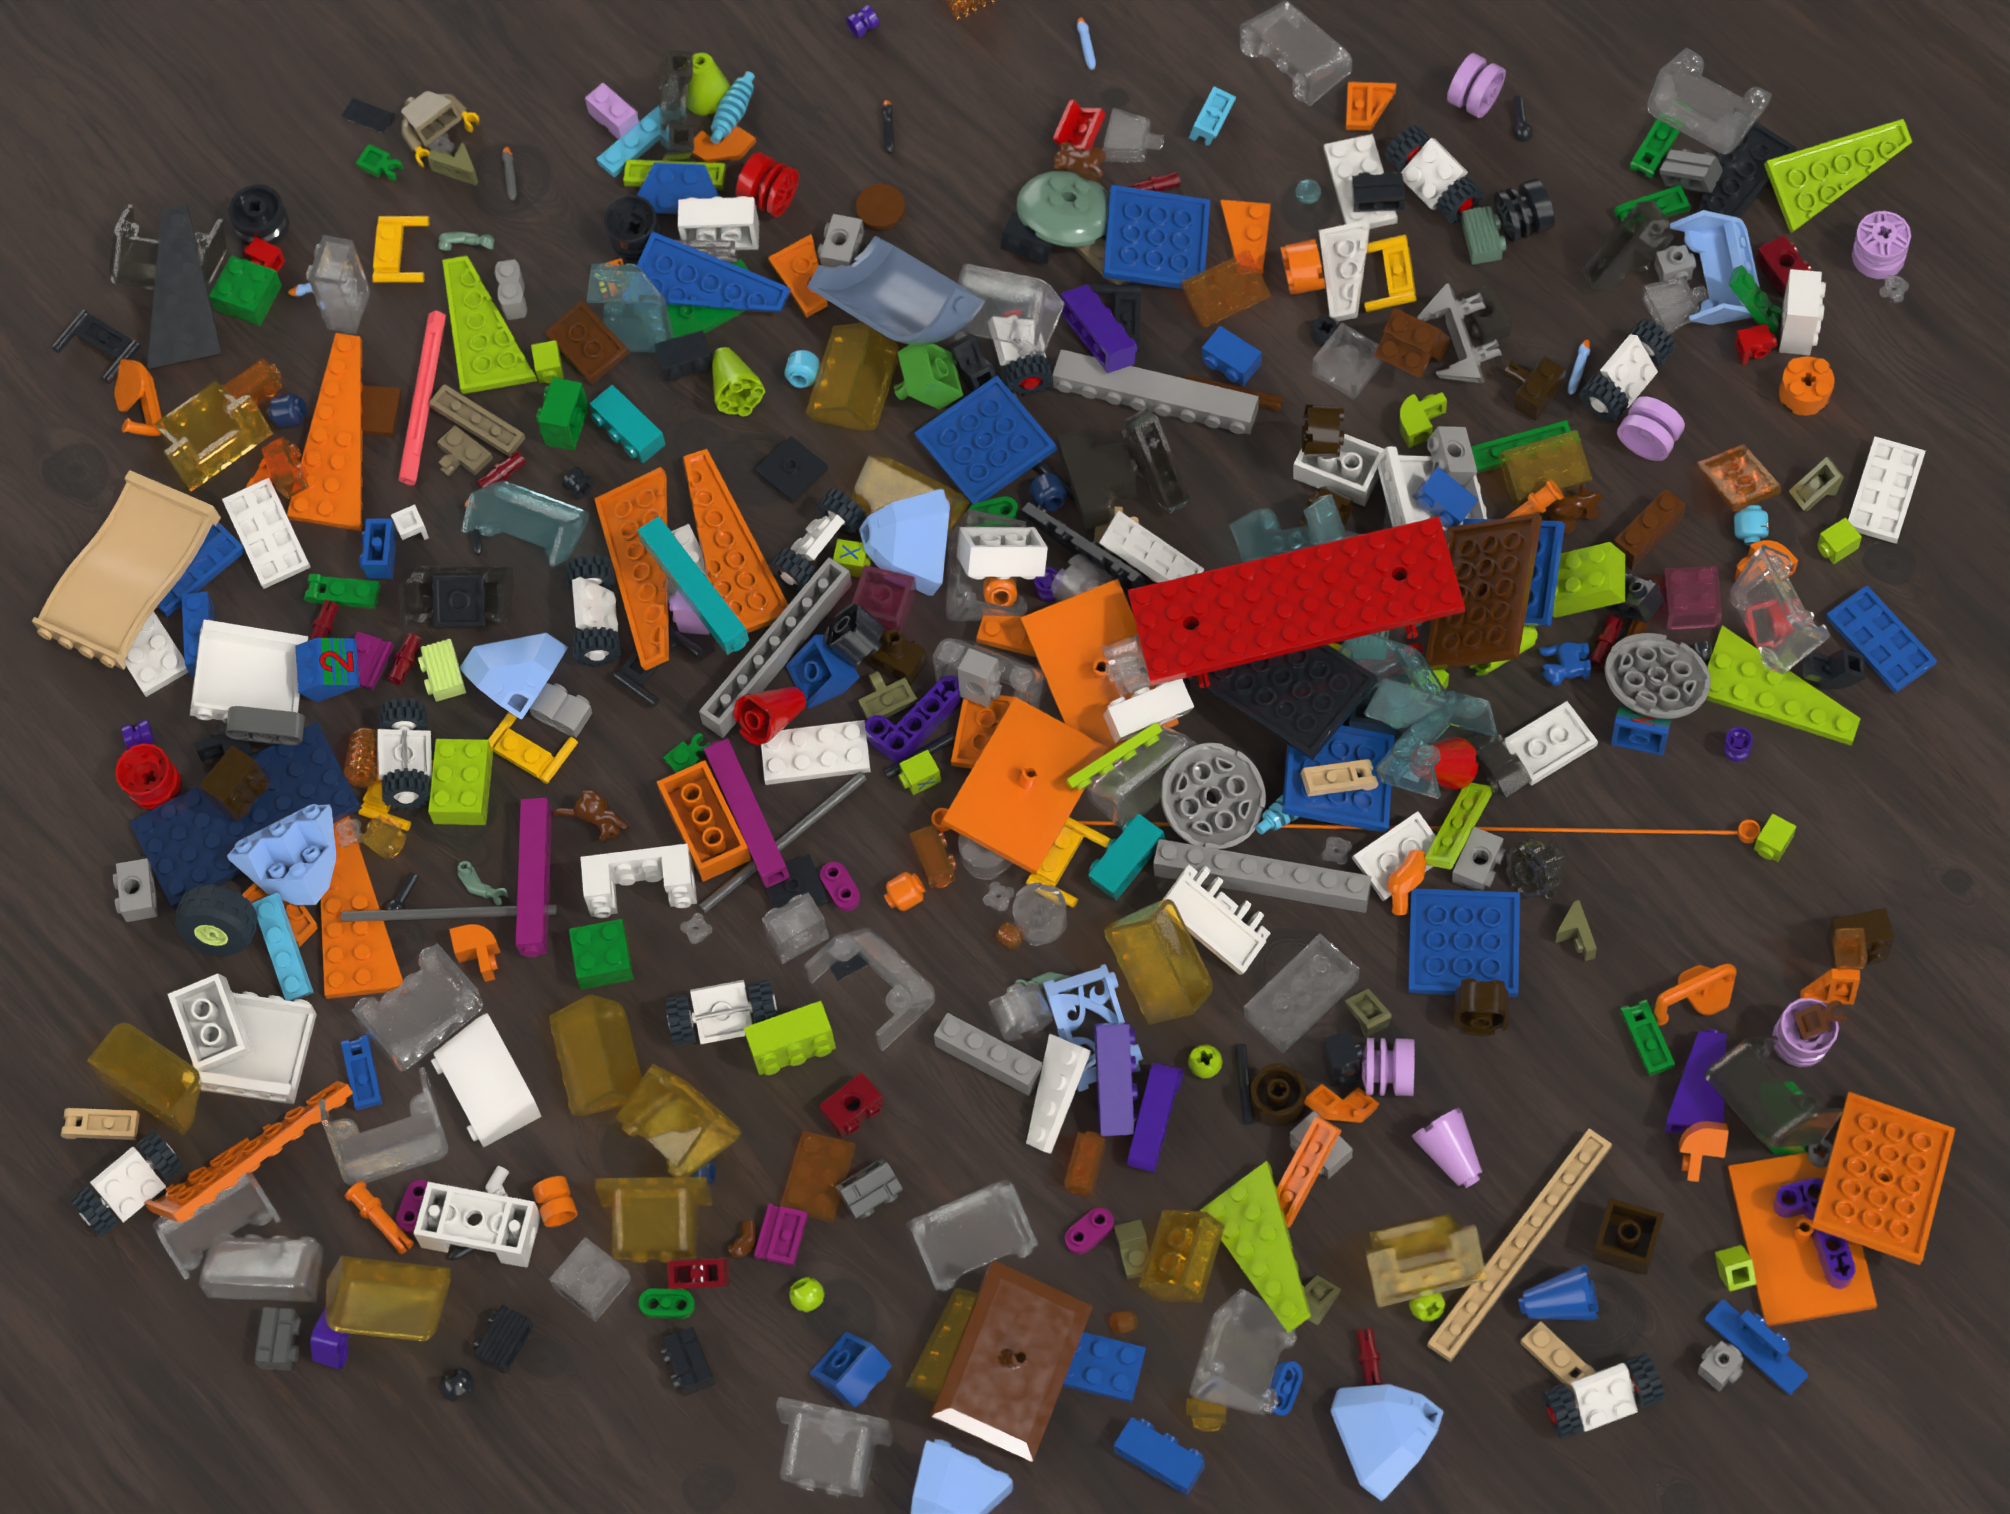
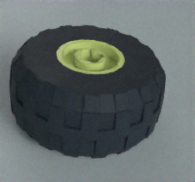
M209 884L199 885L184 893L178 905L174 923L179 936L188 945L210 955L229 956L231 954H238L249 947L256 931L258 915L251 902L242 896L241 893L233 891L228 887Z

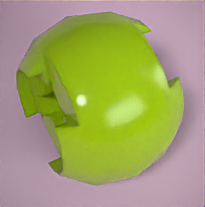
M1208 1044L1199 1045L1194 1048L1188 1058L1189 1069L1195 1076L1202 1079L1212 1078L1218 1074L1223 1063L1220 1052ZM1201 1058H1205L1207 1061H1210V1064L1205 1066V1064L1201 1062Z
M809 1277L794 1283L789 1293L791 1304L797 1310L804 1312L812 1311L820 1306L825 1295L822 1285L816 1279Z
M1422 1286L1411 1294L1409 1306L1416 1318L1422 1321H1432L1443 1313L1445 1301L1438 1289L1431 1286Z

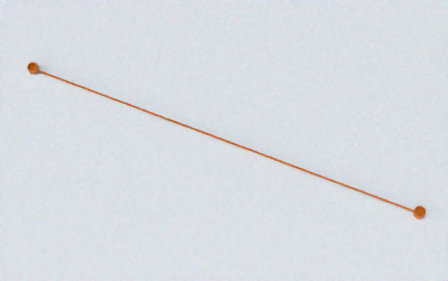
M939 808L933 812L932 824L936 830L944 832L950 829L941 824L948 809ZM1744 820L1741 822L1738 831L1476 827L1484 831L1723 834L1738 835L1742 842L1748 844L1756 842L1760 835V826L1754 820ZM1078 821L1084 825L1124 826L1126 823L1109 821ZM1151 822L1155 826H1171L1169 822ZM1287 824L1281 826V828L1362 829L1346 825ZM1389 826L1388 830H1391L1396 826ZM1442 826L1429 827L1431 830H1440Z

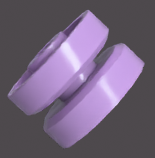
M1475 53L1470 54L1461 64L1452 80L1447 101L1458 108L1466 105L1468 113L1477 118L1483 117L1499 95L1504 83L1506 70L1495 63L1487 66L1485 58Z
M1639 397L1630 407L1628 416L1619 425L1617 434L1621 442L1635 454L1645 459L1663 461L1673 449L1674 442L1679 439L1684 431L1685 423L1678 412L1668 404L1651 397Z

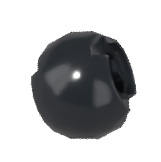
M1326 315L1315 319L1309 332L1311 339L1316 345L1326 348L1337 344L1341 338L1342 329L1336 318Z
M463 1368L454 1370L455 1373L451 1376L443 1375L440 1378V1393L451 1402L459 1400L458 1397L462 1394L470 1395L473 1393L475 1386L473 1377L469 1371Z

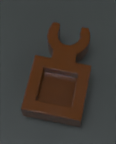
M1838 1000L1832 1001L1825 1010L1823 1005L1818 1003L1795 1013L1794 1016L1803 1039L1807 1041L1831 1031L1829 1023L1832 1021L1841 1023L1847 1020L1848 1017L1845 1014H1840L1839 1016L1834 1014L1835 1009L1843 1005L1842 1002Z

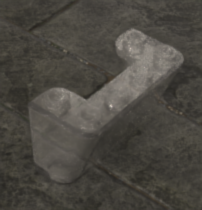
M1283 1L1240 25V48L1242 52L1248 57L1252 56L1255 58L1261 54L1265 58H1270L1281 72H1286L1292 77V92L1294 96L1309 106L1352 71V59L1349 53L1288 1Z

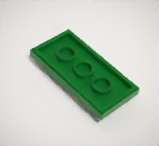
M739 259L736 262L732 263L733 265L748 270L742 259ZM659 304L654 306L655 312L673 338L701 330L705 334L745 312V310Z

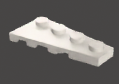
M1369 220L1319 230L1330 316L1336 318L1337 321L1357 318L1370 230Z
M1049 1034L1026 1144L1051 1154L1091 1053L1090 1050Z

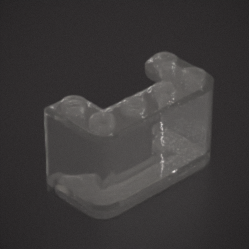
M438 943L432 947L425 948L420 953L418 961L420 970L417 973L408 975L398 988L384 994L380 1002L374 997H364L357 1002L352 1010L359 1026L398 1071H405L473 1018L483 1007V1001L477 987Z

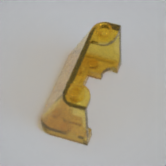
M655 1064L651 1065L616 1116L623 1124L622 1130L632 1137H636L637 1134L644 1137L668 1159L666 1161V1164L669 1166L667 1171L680 1180L682 1177L689 1178L736 1142L743 1132L689 1082Z

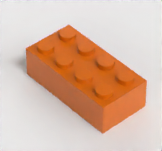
M705 760L657 781L660 795L684 844H688L692 861L702 882L751 861L744 838Z

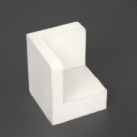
M415 505L391 515L402 540L420 532L424 540L429 538Z

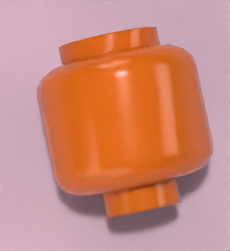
M1011 576L1009 579L987 577L983 583L985 602L996 610H1004L1011 607L1017 599V586L1013 577Z
M902 872L886 883L888 893L884 897L892 909L897 907L905 912L923 901V893L926 890L915 873L911 875L909 872Z

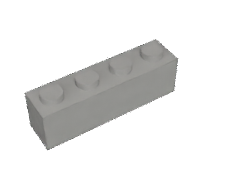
M949 1013L946 1014L934 1033L936 1047L1028 1096L1031 1095L1040 1080L1042 1062Z

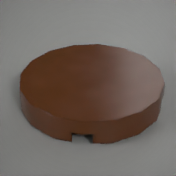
M887 184L869 186L861 192L856 202L858 219H862L863 224L867 228L876 231L892 229L896 226L895 224L902 221L906 211L904 196L897 188Z

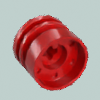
M757 152L749 158L742 169L736 186V198L739 196L754 197L755 205H758L761 211L768 212V214L774 217L781 216L790 205L799 183V171L793 167H788L782 162L777 164L775 159Z
M145 743L132 746L122 754L117 762L115 770L116 780L123 791L140 808L151 811L180 794L182 787L181 773L159 747Z

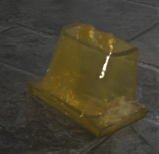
M216 381L153 424L161 437L170 446L164 453L190 492L273 434L248 393L236 400Z
M706 1177L595 1179V1190L602 1207H611L612 1256L614 1259H631L633 1262L643 1263L647 1262L648 1259H659L661 1262L675 1261V1259L697 1257L698 1206H712V1193Z
M1450 1213L1369 1233L1372 1250L1365 1251L1377 1307L1487 1281L1477 1228L1475 1225L1460 1228Z

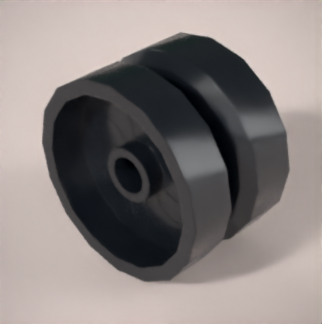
M254 184L242 188L230 200L228 212L231 223L234 226L237 237L246 246L251 244L255 237L276 245L287 234L289 228L288 215L282 199L275 189L267 185Z

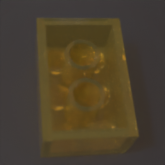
M1577 430L1502 451L1498 456L1513 506L1525 503L1528 500L1529 494L1538 492L1547 485L1546 482L1549 479L1555 482L1561 492L1578 488L1581 484L1583 486L1588 485L1592 480Z
M1163 1210L1139 1287L1159 1301L1202 1303L1225 1225L1208 1212Z

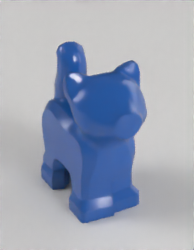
M1563 642L1539 648V653L1542 656L1557 655L1558 664H1544V671L1541 674L1553 686L1560 685L1565 678L1583 677L1585 680L1590 678L1591 664L1590 660H1587V654H1589L1588 643Z

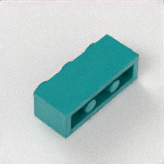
M613 385L590 403L592 411L590 416L599 427L603 425L614 442L622 443L625 446L624 450L632 459L637 458L643 464L666 445L663 433Z
M1139 813L1134 819L1130 818L1122 828L1123 833L1118 839L1114 838L1108 844L1106 854L1101 860L1097 859L1094 861L1089 869L1090 873L1088 876L1091 883L1115 901L1119 899L1156 853L1159 839L1166 840L1164 832Z

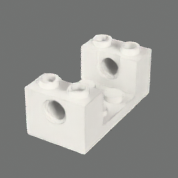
M688 844L581 857L583 893L591 917L607 918L611 914L618 913L615 884L632 885L636 881L644 880L657 882L663 878L666 893L668 892L671 907L687 908L691 904H697L694 864Z
M428 1182L414 1235L421 1248L448 1253L450 1244L496 1252L501 1263L528 1268L541 1215L533 1201ZM478 1213L482 1215L480 1224L476 1226L468 1224V1218L472 1214Z

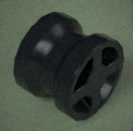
M574 467L564 477L562 487L566 490H571L573 496L577 499H582L592 490L595 481L591 476H585L581 468Z

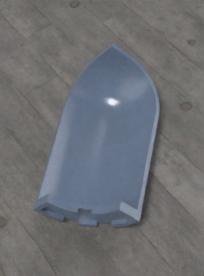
M874 236L864 252L854 258L855 263L852 265L836 267L818 265L807 286L813 292L886 337L912 345L931 344L953 336L975 318L986 302L972 291L877 236Z

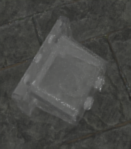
M778 1397L776 1409L780 1421L783 1424L789 1425L780 1471L781 1480L798 1483V1487L806 1490H814L815 1487L825 1489L826 1493L834 1496H842V1493L864 1497L876 1445L891 1446L893 1434L889 1420Z

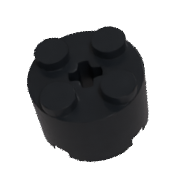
M850 604L837 614L834 619L838 622L833 628L829 625L824 635V643L848 664L856 667L869 653L875 654L880 649L882 642L879 639L884 630V625L862 606Z

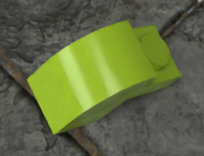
M1443 392L1436 395H1428L1420 402L1416 395L1413 394L1402 404L1399 429L1408 448L1427 441L1432 435L1433 430L1429 419L1446 413L1447 399Z

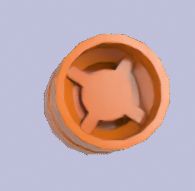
M550 1177L538 1182L532 1188L535 1200L541 1206L539 1212L544 1226H560L570 1222L578 1215L574 1200L569 1197L571 1193L565 1177Z

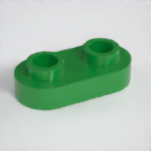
M1006 496L978 502L975 505H971L967 511V519L971 527L1002 526L1014 522L1018 517L1017 502L1013 498ZM1003 511H1009V512H1010V513L1007 514V515L1001 514ZM980 516L985 518L982 521L976 520V518Z
M648 1289L640 1295L638 1301L642 1314L652 1319H686L692 1315L695 1309L693 1296L690 1292L683 1289ZM658 1302L659 1304L657 1308L651 1309L649 1308L650 1303ZM679 1303H686L684 1309L679 1310L676 1308Z

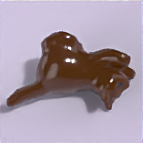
M1063 142L1060 144L1061 150L1053 156L1056 171H1070L1087 180L1097 181L1098 183L1101 181L1103 171L1100 165L1106 159V154L1101 148L1096 147L1082 151L1071 143Z
M1581 484L1578 494L1564 496L1563 499H1557L1547 506V517L1550 521L1563 522L1565 524L1564 534H1570L1575 530L1578 519L1593 520L1601 515L1602 511L1596 505L1602 498V494L1599 492L1593 493L1585 489Z
M590 789L582 791L581 797L575 802L572 809L558 808L552 811L554 816L577 817L598 826L601 833L599 839L604 842L619 836L621 833L619 828L624 830L629 828V825L615 811L608 809L609 802L600 793Z

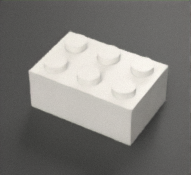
M754 197L687 198L679 200L678 229L682 244L699 251L759 249V220Z
M1790 269L1782 307L1779 353L1810 355L1812 346H1817L1818 333H1820L1821 320H1823L1824 315L1822 301L1825 296L1826 282H1821L1822 272Z
M1344 434V444L1340 448L1339 457L1303 456L1304 452H1302L1301 448L1294 462L1293 479L1316 488L1327 486L1353 498V502L1365 506L1380 476L1376 459L1384 449Z
M959 527L956 557L968 577L974 579H984L985 577L1009 579L1011 576L1034 579L1036 576L1045 575L1048 547L1035 527Z
M1179 679L1158 684L1153 690H1150L1148 686L1134 692V695L1129 700L1121 697L1110 702L1103 717L1115 744L1139 734L1156 722L1160 726L1188 714L1194 708V705L1183 680Z
M215 974L168 994L195 1070L207 1072L253 1053L226 977Z

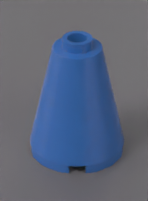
M1580 1265L1523 1291V1297L1519 1298L1522 1315L1527 1314L1529 1319L1593 1321L1599 1319L1596 1313L1599 1309L1593 1280L1588 1281L1587 1273H1590L1588 1265Z

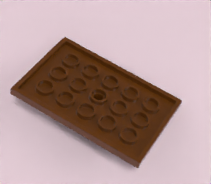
M1538 513L1448 527L1446 542L1464 602L1465 612L1432 620L1424 661V668L1427 671L1519 659L1542 516Z
M995 1260L990 1261L929 1417L1029 1463L1033 1462L1093 1306Z

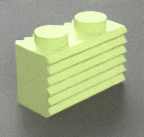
M451 639L422 646L421 652L423 656L418 657L422 673L427 671L429 679L424 680L428 695L433 694L437 702L465 694L466 689Z

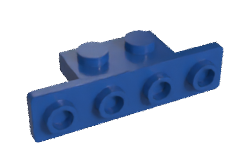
M1722 1300L1706 1316L1705 1321L1714 1330L1736 1347L1740 1353L1788 1395H1792L1807 1379L1808 1373L1788 1357L1791 1347L1788 1346L1787 1339L1778 1332H1772L1766 1326V1321L1759 1314H1752L1749 1310H1746L1741 1315L1725 1300Z

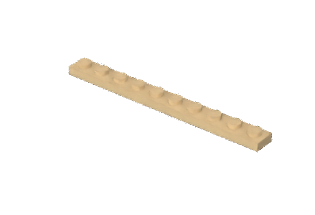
M1588 1129L1430 1339L1427 1345L1429 1348L1449 1362L1453 1360L1612 1147L1609 1141Z

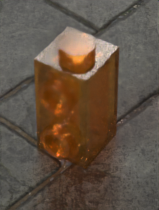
M263 358L227 382L222 388L230 403L240 415H243L255 409L266 398L274 396L282 388L279 380L282 375L274 364L269 365Z
M283 436L261 448L275 487L287 499L309 488L306 477L309 475L305 466L299 461L301 453L295 443L290 444Z
M935 824L909 833L912 847L929 888L948 886L951 881L955 880L954 870L957 869V865L953 855H947L944 847H947L948 844L942 831L938 833Z
M1087 1131L1085 1134L1078 1132L1064 1182L1065 1192L1089 1198L1093 1197L1106 1149L1105 1138H1101L1100 1134Z

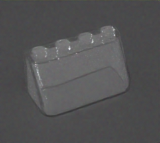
M1160 726L1163 731L1158 735L1160 739L1158 742L1148 748L1142 745L1135 750L1137 752L1136 756L1125 763L1120 759L1113 764L1114 770L1103 777L1099 774L1091 779L1093 783L1087 788L1089 801L1122 830L1130 818L1134 819L1138 813L1143 816L1161 801L1162 781L1169 765L1182 752L1197 745L1191 737L1166 726Z
M219 1234L218 1237L213 1238L200 1273L199 1286L208 1298L317 1302L323 1248L312 1237H300L299 1240H289L285 1236H273L272 1239H262L258 1235H246L245 1238H235L231 1234Z

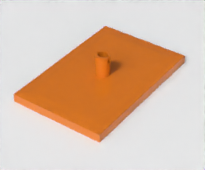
M1113 580L1021 617V623L1063 723L1108 747L1105 754L1129 740L1126 739L1115 744L1103 714L1108 709L1107 706L1110 705V702L1121 697L1129 700L1134 695V692L1148 686L1150 690L1156 688V685L1151 686L1135 619L1119 580ZM1097 666H1102L1105 671L1100 672L1096 668ZM1176 718L1160 725V727L1165 731L1179 725V722Z
M1014 697L941 824L1036 875L1085 790L1084 788L1079 791L1077 787L1070 790L1065 783L1066 779L1104 756L1108 747Z
M1848 1092L1811 1227L1920 1265L1928 1241L1956 1128Z
M1821 1150L1816 1151L1820 1158H1825V1153ZM1808 1152L1728 1166L1727 1170L1747 1253L1753 1262L1757 1283L1755 1287L1762 1317L1766 1321L1767 1327L1876 1309L1877 1303L1862 1245L1847 1240L1855 1264V1273L1847 1287L1843 1289L1833 1288L1826 1279L1811 1235L1814 1231V1228L1811 1227L1812 1221L1806 1218L1805 1214L1785 1218L1779 1216L1774 1210L1773 1203L1778 1190L1782 1186L1812 1178H1819L1824 1181L1827 1166L1823 1168L1813 1166L1808 1160ZM1808 1191L1810 1197L1819 1199L1820 1194L1817 1191ZM1789 1197L1781 1198L1785 1205L1794 1204L1793 1200ZM1825 1243L1829 1250H1839L1835 1243Z

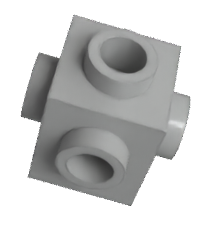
M1686 245L1679 247L1671 246L1663 251L1656 252L1654 266L1662 286L1674 283L1682 284L1692 279L1693 269L1696 268V261L1692 253L1689 254Z
M1721 1341L1716 1347L1711 1345L1701 1358L1704 1361L1699 1366L1697 1374L1720 1392L1729 1381L1733 1384L1743 1372L1741 1366L1744 1359L1736 1347L1731 1344L1726 1345Z

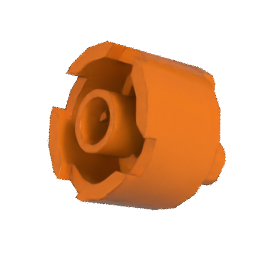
M1315 239L1281 247L1290 295L1326 289Z
M1809 356L1793 358L1785 368L1780 382L1778 394L1781 403L1793 410L1792 413L1803 416L1816 414L1819 410L1823 409L1829 402L1835 381L1829 363L1825 359Z

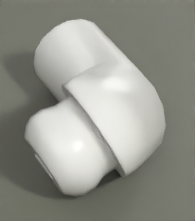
M497 1166L486 1184V1192L508 1197L502 1184L509 1171L501 1166Z

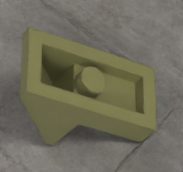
M463 142L454 157L444 151L437 152L431 150L427 158L432 171L477 185L478 179Z
M1826 457L1794 485L1789 492L1803 511H1809L1824 496H1835L1844 476L1831 459Z
M1578 900L1574 901L1558 929L1555 942L1573 938L1577 953H1582L1584 960L1588 961L1595 959L1597 947L1581 903Z
M1369 988L1344 1000L1347 1009L1358 1020L1365 1038L1389 1026L1392 1018L1391 1013Z
M1141 1219L1115 1225L1114 1230L1127 1279L1154 1273L1147 1236Z
M1318 1275L1304 1287L1311 1314L1308 1320L1317 1325L1320 1324L1341 1291L1340 1288Z

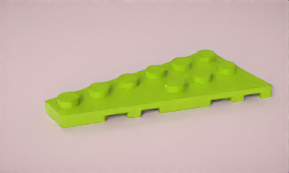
M1904 119L1774 158L1764 163L1790 234L1912 143Z
M468 256L443 260L461 393L467 394L537 381L535 374L529 367L526 358L516 344L513 335L495 307Z
M1722 625L1707 667L1710 674V689L1706 700L1852 746L1861 718Z
M1266 1161L1200 1211L1289 1333L1311 1317L1305 1291L1300 1281L1297 1262L1294 1259L1293 1247L1284 1214L1278 1200V1192L1273 1181L1271 1166Z

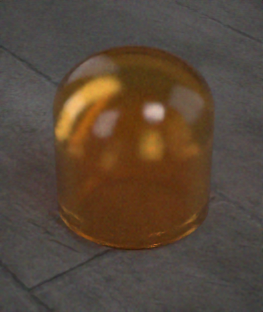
M1005 922L996 934V940L1010 949L1019 947L1024 939L1023 932L1010 922Z
M1132 1310L1113 1312L1110 1317L1111 1329L1117 1335L1133 1332L1138 1327V1317Z

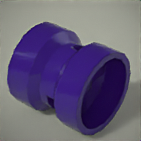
M869 5L860 8L857 14L852 13L846 17V23L856 38L865 35L868 29L873 30L880 25L877 15Z
M1046 567L1044 576H1036L1034 578L1035 592L1040 600L1052 602L1059 598L1061 595L1060 576L1055 569Z
M148 719L139 721L134 726L127 724L121 727L127 749L143 743L155 744Z
M1735 727L1727 733L1724 754L1729 760L1741 762L1749 757L1753 743V736L1750 731L1743 727Z

